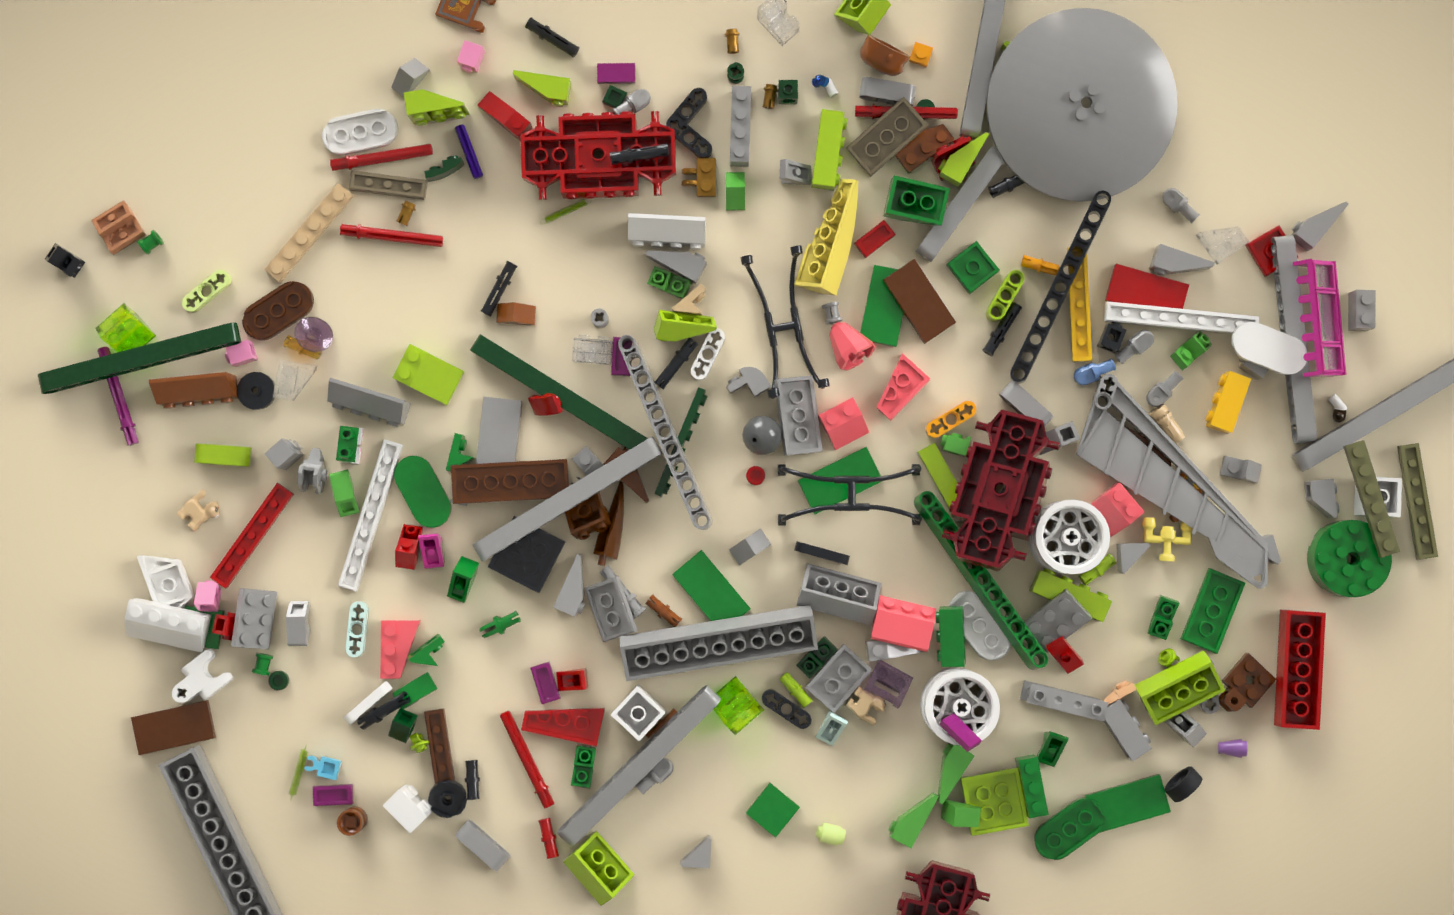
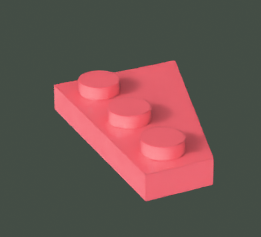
M903 353L877 405V409L890 421L930 381V378Z
M381 620L380 679H400L402 677L408 659L407 656L409 655L421 620Z

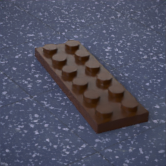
M567 459L451 465L453 504L549 499L569 487Z

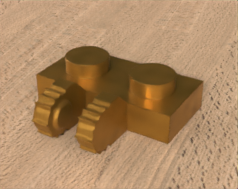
M697 158V169H682V174L697 175V181L683 180L682 186H697V197H716V158Z

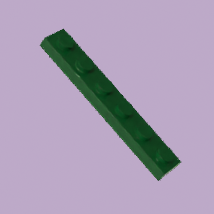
M699 387L678 435L684 453L686 450L683 448L685 441L689 442L693 431L690 430L692 424H697L700 413H698L700 405L704 407L708 397L705 395L706 390ZM674 445L670 455H673L677 452L676 445ZM668 463L654 493L660 497H663V494L667 495L671 484L668 482L673 475Z

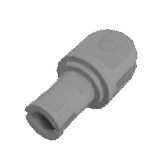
M645 89L636 90L625 97L623 104L612 109L613 115L624 111L639 112L650 103V93Z
M1170 188L1163 193L1162 199L1165 205L1174 213L1180 212L1191 224L1200 215L1187 204L1188 198L1177 189Z
M1148 330L1137 332L1128 339V345L1115 354V357L1123 364L1134 354H1142L1153 344V334Z
M1174 371L1163 383L1158 382L1146 396L1148 404L1152 407L1163 405L1172 396V390L1184 378Z
M663 758L635 786L644 795L655 783L661 784L673 772L672 762L669 759Z

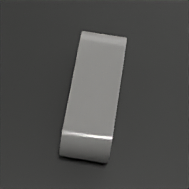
M863 77L859 98L895 105L901 98L905 97L913 106L916 86L878 78Z
M1013 380L999 394L1018 414L1043 420L1044 426L1053 418V415Z
M467 820L455 834L458 840L494 871H498L510 858V854L471 820Z

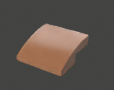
M124 200L91 220L98 234L103 238L113 255L146 235L134 213Z

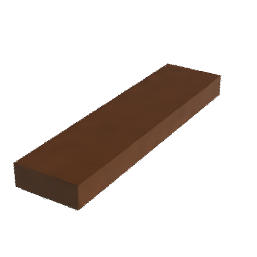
M444 708L425 711L424 715L435 784L441 780L449 779L455 781Z

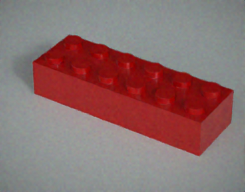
M1280 609L1274 712L1275 726L1320 730L1326 613Z

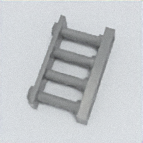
M1025 680L1020 699L1027 701V703L1103 722L1109 703L1098 698Z

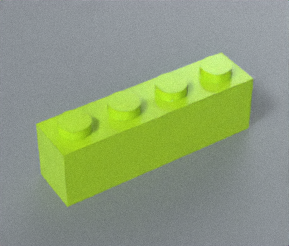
M826 109L821 111L811 188L834 191L835 185H839L840 174H837V167L842 165L843 156L839 155L840 148H844L845 137H842V129L846 130L847 118H844L845 112Z
M1044 568L1043 571H1037L1029 589L1030 592L1051 600L1064 589H1067L1088 611L1092 619L1104 622L1112 603L1111 600L1107 599L1108 595L1097 591V594L1090 592V587L1079 584V586L1072 584L1073 580L1065 576L1058 578L1054 576V571Z

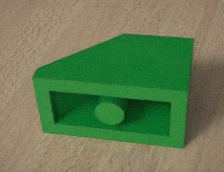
M461 556L453 570L447 597L462 603L466 602L477 574L478 562Z

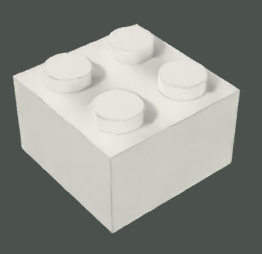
M1376 477L1389 517H1401L1402 478ZM1355 485L1354 516H1365Z
M637 685L611 713V716L640 741L666 713V710L641 686Z
M405 784L383 807L411 833L433 811L426 799L422 800L417 795L418 791L412 785L408 786Z

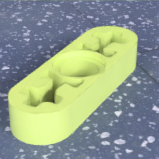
M223 270L215 271L183 298V308L191 313L198 312L230 285V274ZM219 275L225 276L224 283L218 282ZM211 281H212L213 283H217V284H216V286L218 287L217 289L215 288L214 285L210 284ZM210 286L211 294L207 297L203 296L202 289ZM190 299L193 300V301H195V302H194V305H195L194 308L191 307V306H189V305H190V302H189Z

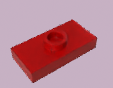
M1063 636L1046 645L1047 650L1067 674L1084 665L1081 657Z

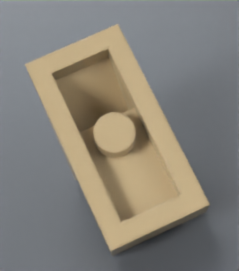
M702 284L697 286L672 308V311L701 315V312L693 303H699L705 298V287Z

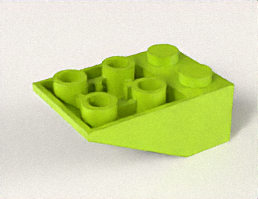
M423 89L403 92L407 116L417 126L426 125L430 121L437 123L445 122L448 118L463 119L465 115H470L464 102Z

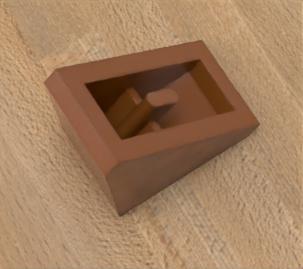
M516 302L499 303L497 306L496 323L535 325L536 306Z

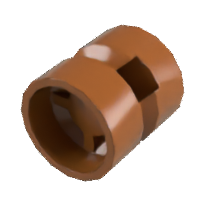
M357 806L345 810L337 819L339 831L347 836L355 835L366 826L367 814L362 808Z

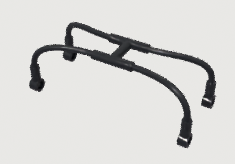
M801 245L790 247L791 255L793 256L789 284L791 322L773 324L772 314L769 312L764 293L750 267V264H753L752 255L741 257V263L746 267L759 293L765 311L766 328L773 352L772 389L767 390L768 397L772 399L780 396L779 388H775L774 382L775 379H778V344L775 332L794 329L796 341L799 344L804 362L810 374L813 375V379L818 384V388L824 389L830 386L828 378L819 379L816 375L803 344V333L794 297L797 257L803 254Z
M778 464V476H786V473L811 480L834 482V484H848V503L817 506L788 515L778 514V526H786V520L823 510H882L912 518V525H920L922 521L920 514H913L888 506L856 503V484L886 481L909 474L917 476L920 475L921 466L920 464H912L909 470L879 477H823L786 468V464Z

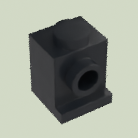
M1116 322L1106 324L1097 347L1112 353L1118 352L1127 330L1123 329L1122 325ZM1112 334L1114 340H1109L1108 335Z

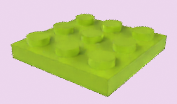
M1017 767L960 777L965 804L981 807L979 827H969L971 836L1029 826Z

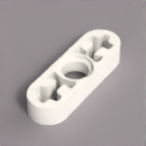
M717 328L716 331L708 333L691 367V375L695 380H703L707 377L725 340L724 332L721 329ZM720 333L719 337L722 339L721 341L717 340L714 345L718 347L717 350L712 346L706 345L707 342L712 343V334ZM706 349L713 351L714 355L710 360H706L702 356L703 351ZM700 359L702 362L708 363L709 366L704 365L703 372L705 373L704 375L700 374L698 377L694 369L700 368L701 363L698 362Z
M387 681L384 682L344 717L349 725L353 724L393 689Z

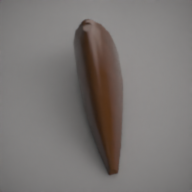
M621 481L608 512L611 525L607 526V530L604 532H599L593 554L599 555L597 565L605 566L607 558L617 560L624 518L623 482Z

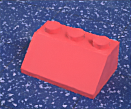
M880 595L877 611L873 619L871 639L928 652L935 623L936 608Z

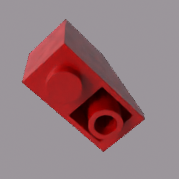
M403 525L395 549V567L415 570L420 552L418 536L422 535L423 527Z

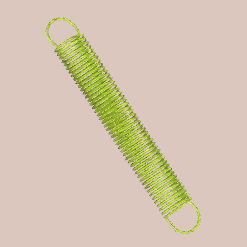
M585 199L579 200L584 202L573 203L578 205L567 206L565 209L558 210L559 212L552 213L553 215L545 216L547 217L545 218L546 223L554 221L553 219L561 218L559 216L567 215L565 213L574 212L571 210L580 209L578 207L587 206L584 205L587 204Z
M301 749V752H300V755H299V756H300L299 766H298V763H297V767H296V770H295V773H294V774H295V777L293 776V778H294V784H291V788H290V791H289L290 794H289V795H291V794L294 795L295 779H297V782H296V792H297V787L299 786L300 779H301V776H300L301 757H302L301 775H302V770H303L304 765H305V762H306V759H305V751H304L305 749Z

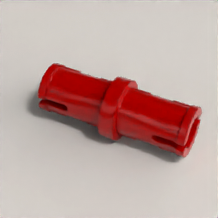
M551 818L538 820L542 833L541 842H544L547 859L559 856L555 842L557 837L553 833Z

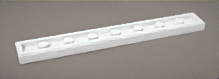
M1105 302L1104 321L1227 334H1233L1236 328L1244 323H1259L1258 316L1117 302Z
M383 440L338 583L339 587L358 591L395 468L403 448L401 444Z

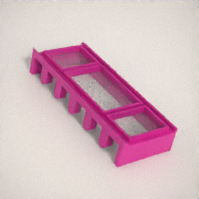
M1311 258L1293 262V266L1307 267L1308 275L1299 276L1296 282L1298 284L1309 283L1310 294L1299 296L1298 301L1299 303H1311V313L1301 315L1300 321L1305 323L1312 322L1313 333L1303 334L1302 340L1304 342L1314 341L1315 352L1305 353L1303 358L1305 361L1316 360L1317 371L1303 373V376L1334 377L1347 375L1336 261L1312 260Z

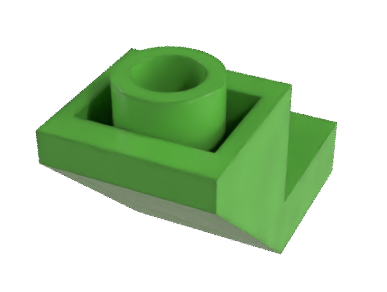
M1198 331L1176 349L1170 357L1183 371L1196 358L1206 352L1212 344L1207 335Z
M349 470L329 474L340 517L359 513V506L354 495V486Z

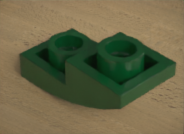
M449 156L447 160H442L443 168L433 166L429 170L424 171L425 178L428 182L443 179L462 168L464 161L461 157Z
M825 636L817 643L818 650L809 651L796 664L809 679L838 651Z

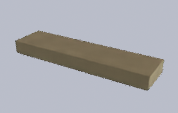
M351 170L349 190L425 200L428 181Z

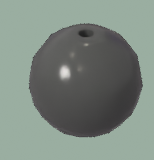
M756 416L745 425L742 433L743 442L752 453L767 455L774 452L780 445L782 431L779 424L773 418Z

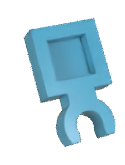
M315 756L307 757L308 760L313 761V766H305V770L313 771L316 769L318 770L317 776L337 780L341 760L322 756L319 761Z

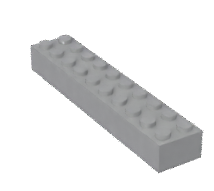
M811 605L619 636L626 681L818 650Z
M201 746L193 747L158 765L230 914L283 915Z

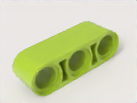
M1012 270L1003 280L986 310V317L989 321L997 322L1006 314L1024 282V274L1021 271ZM1011 275L1018 277V284H1013L1010 281ZM1001 292H1007L1009 300H1003L1000 295ZM992 308H997L1000 311L999 317H994L991 314Z
M196 443L194 463L250 467L252 448Z

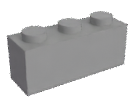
M1119 699L1108 705L1104 723L1126 757L1134 761L1152 749L1149 745L1151 741L1146 733L1142 734L1139 730L1140 724L1134 716L1131 717L1128 713L1130 709L1126 702Z

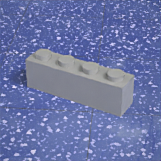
M732 86L730 166L749 167L751 86Z

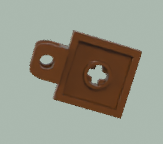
M1245 653L1223 678L1222 682L1228 688L1220 694L1219 704L1227 712L1238 711L1244 704L1249 708H1253L1277 679L1252 655ZM1246 676H1248V677L1251 676V677L1253 678V679H1252V680H1253V683H1252V684H1251V683L1248 684V685L1246 684V682H1247V679L1245 678Z

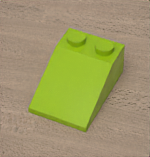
M409 344L392 378L448 405L464 371Z

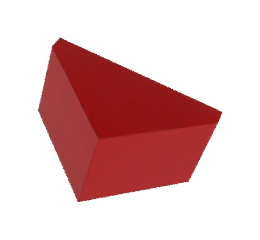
M586 668L556 672L558 691L585 690L588 688Z

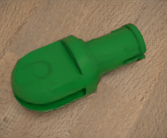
M517 611L502 618L498 616L493 617V622L482 626L479 631L482 632L493 626L496 629L482 635V637L487 638L498 632L502 635L505 633L506 628L518 622L520 623V617L512 620V618L519 615Z

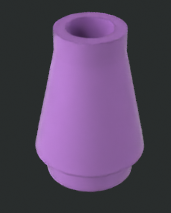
M1237 739L1218 742V753L1238 758L1247 756V741Z

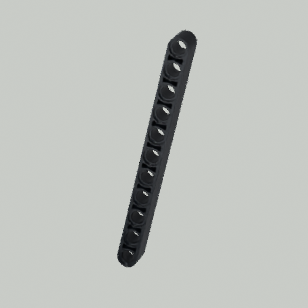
M1102 190L1095 194L1016 358L1010 376L1018 384L1026 381L1111 203V195L1107 191ZM1105 197L1108 202L1105 205H1100L1097 202V198ZM1091 214H1096L1099 220L1091 222L1088 217ZM1081 232H1089L1091 234L1090 239L1083 240L1080 237ZM1078 248L1083 254L1080 257H1074L1072 251ZM1066 266H1072L1074 273L1067 275L1063 269ZM1058 283H1063L1066 286V290L1058 292L1055 286ZM1051 300L1056 301L1058 307L1054 310L1047 307V303ZM1041 318H1047L1049 325L1041 327L1038 321ZM1033 335H1038L1041 338V342L1036 345L1032 344L1030 338ZM1023 353H1031L1033 359L1025 362L1022 359ZM1016 370L1024 371L1025 375L1022 379H1016L1013 376Z

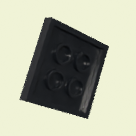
M538 528L493 555L488 568L540 593L566 541Z

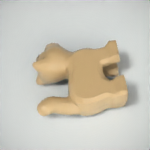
M203 489L200 490L199 494H196L187 501L183 509H180L177 513L182 520L186 519L188 521L190 517L192 518L188 526L193 531L198 530L199 526L206 522L208 518H217L219 516L217 501H211L205 508L200 504L199 500L204 498L206 491Z
M858 686L854 694L859 699L856 702L852 698L849 699L845 707L852 710L863 721L870 722L874 726L876 724L875 718L867 715L871 706L877 711L884 712L886 706L885 696L882 694L873 696Z

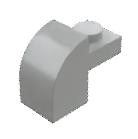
M754 367L739 369L742 377H733L726 386L731 394L747 385L754 397L771 388L765 375Z

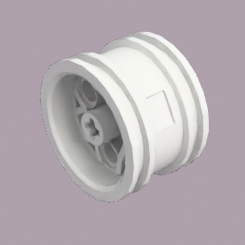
M1064 500L1048 504L1040 510L1039 516H1036L1035 519L1036 527L1034 533L1028 541L1032 556L1044 568L1055 573L1079 574L1093 569L1105 557L1109 548L1110 532L1106 519L1093 505L1079 500ZM1067 512L1073 516L1071 523H1067L1064 519ZM1048 520H1051L1054 524L1048 531L1045 525ZM1087 521L1089 523L1091 531L1087 532L1083 522ZM1049 541L1055 543V549L1052 552L1047 549ZM1083 542H1086L1089 546L1086 553L1081 551L1080 546ZM1063 555H1072L1071 565L1064 564Z
M955 667L944 669L928 680L921 693L920 709L924 722L932 732L948 743L959 745L939 725L941 718L944 715L956 714L965 724L970 723V729L983 740L996 727L1000 714V703L994 687L988 680L968 669ZM953 682H957L959 685V689L956 692H951L949 689L950 684ZM975 684L981 689L977 696L973 695L969 690ZM936 695H942L939 707L933 705ZM958 703H961V704H960V705L962 706L961 709H958V706H957ZM977 706H982L983 713L980 716L974 715V709Z

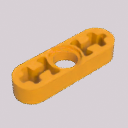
M964 401L929 422L925 429L926 434L931 438H938L973 417L976 413L975 404L971 401ZM964 405L967 407L971 406V414L965 413L961 415L963 420H960V416L955 410L958 409V412H961L965 409ZM948 414H953L956 417L954 425L947 424L946 416ZM942 419V423L947 429L944 430V427H941L937 430L938 434L935 432L931 433V425L937 426L941 424L938 420Z

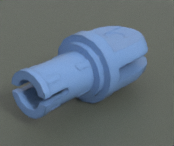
M1111 358L1097 365L1091 362L1075 370L1074 380L1079 385H1088L1098 381L1100 375L1116 370L1115 363Z

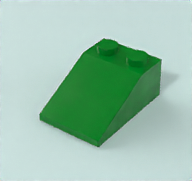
M894 175L890 181L883 217L942 226L950 188Z

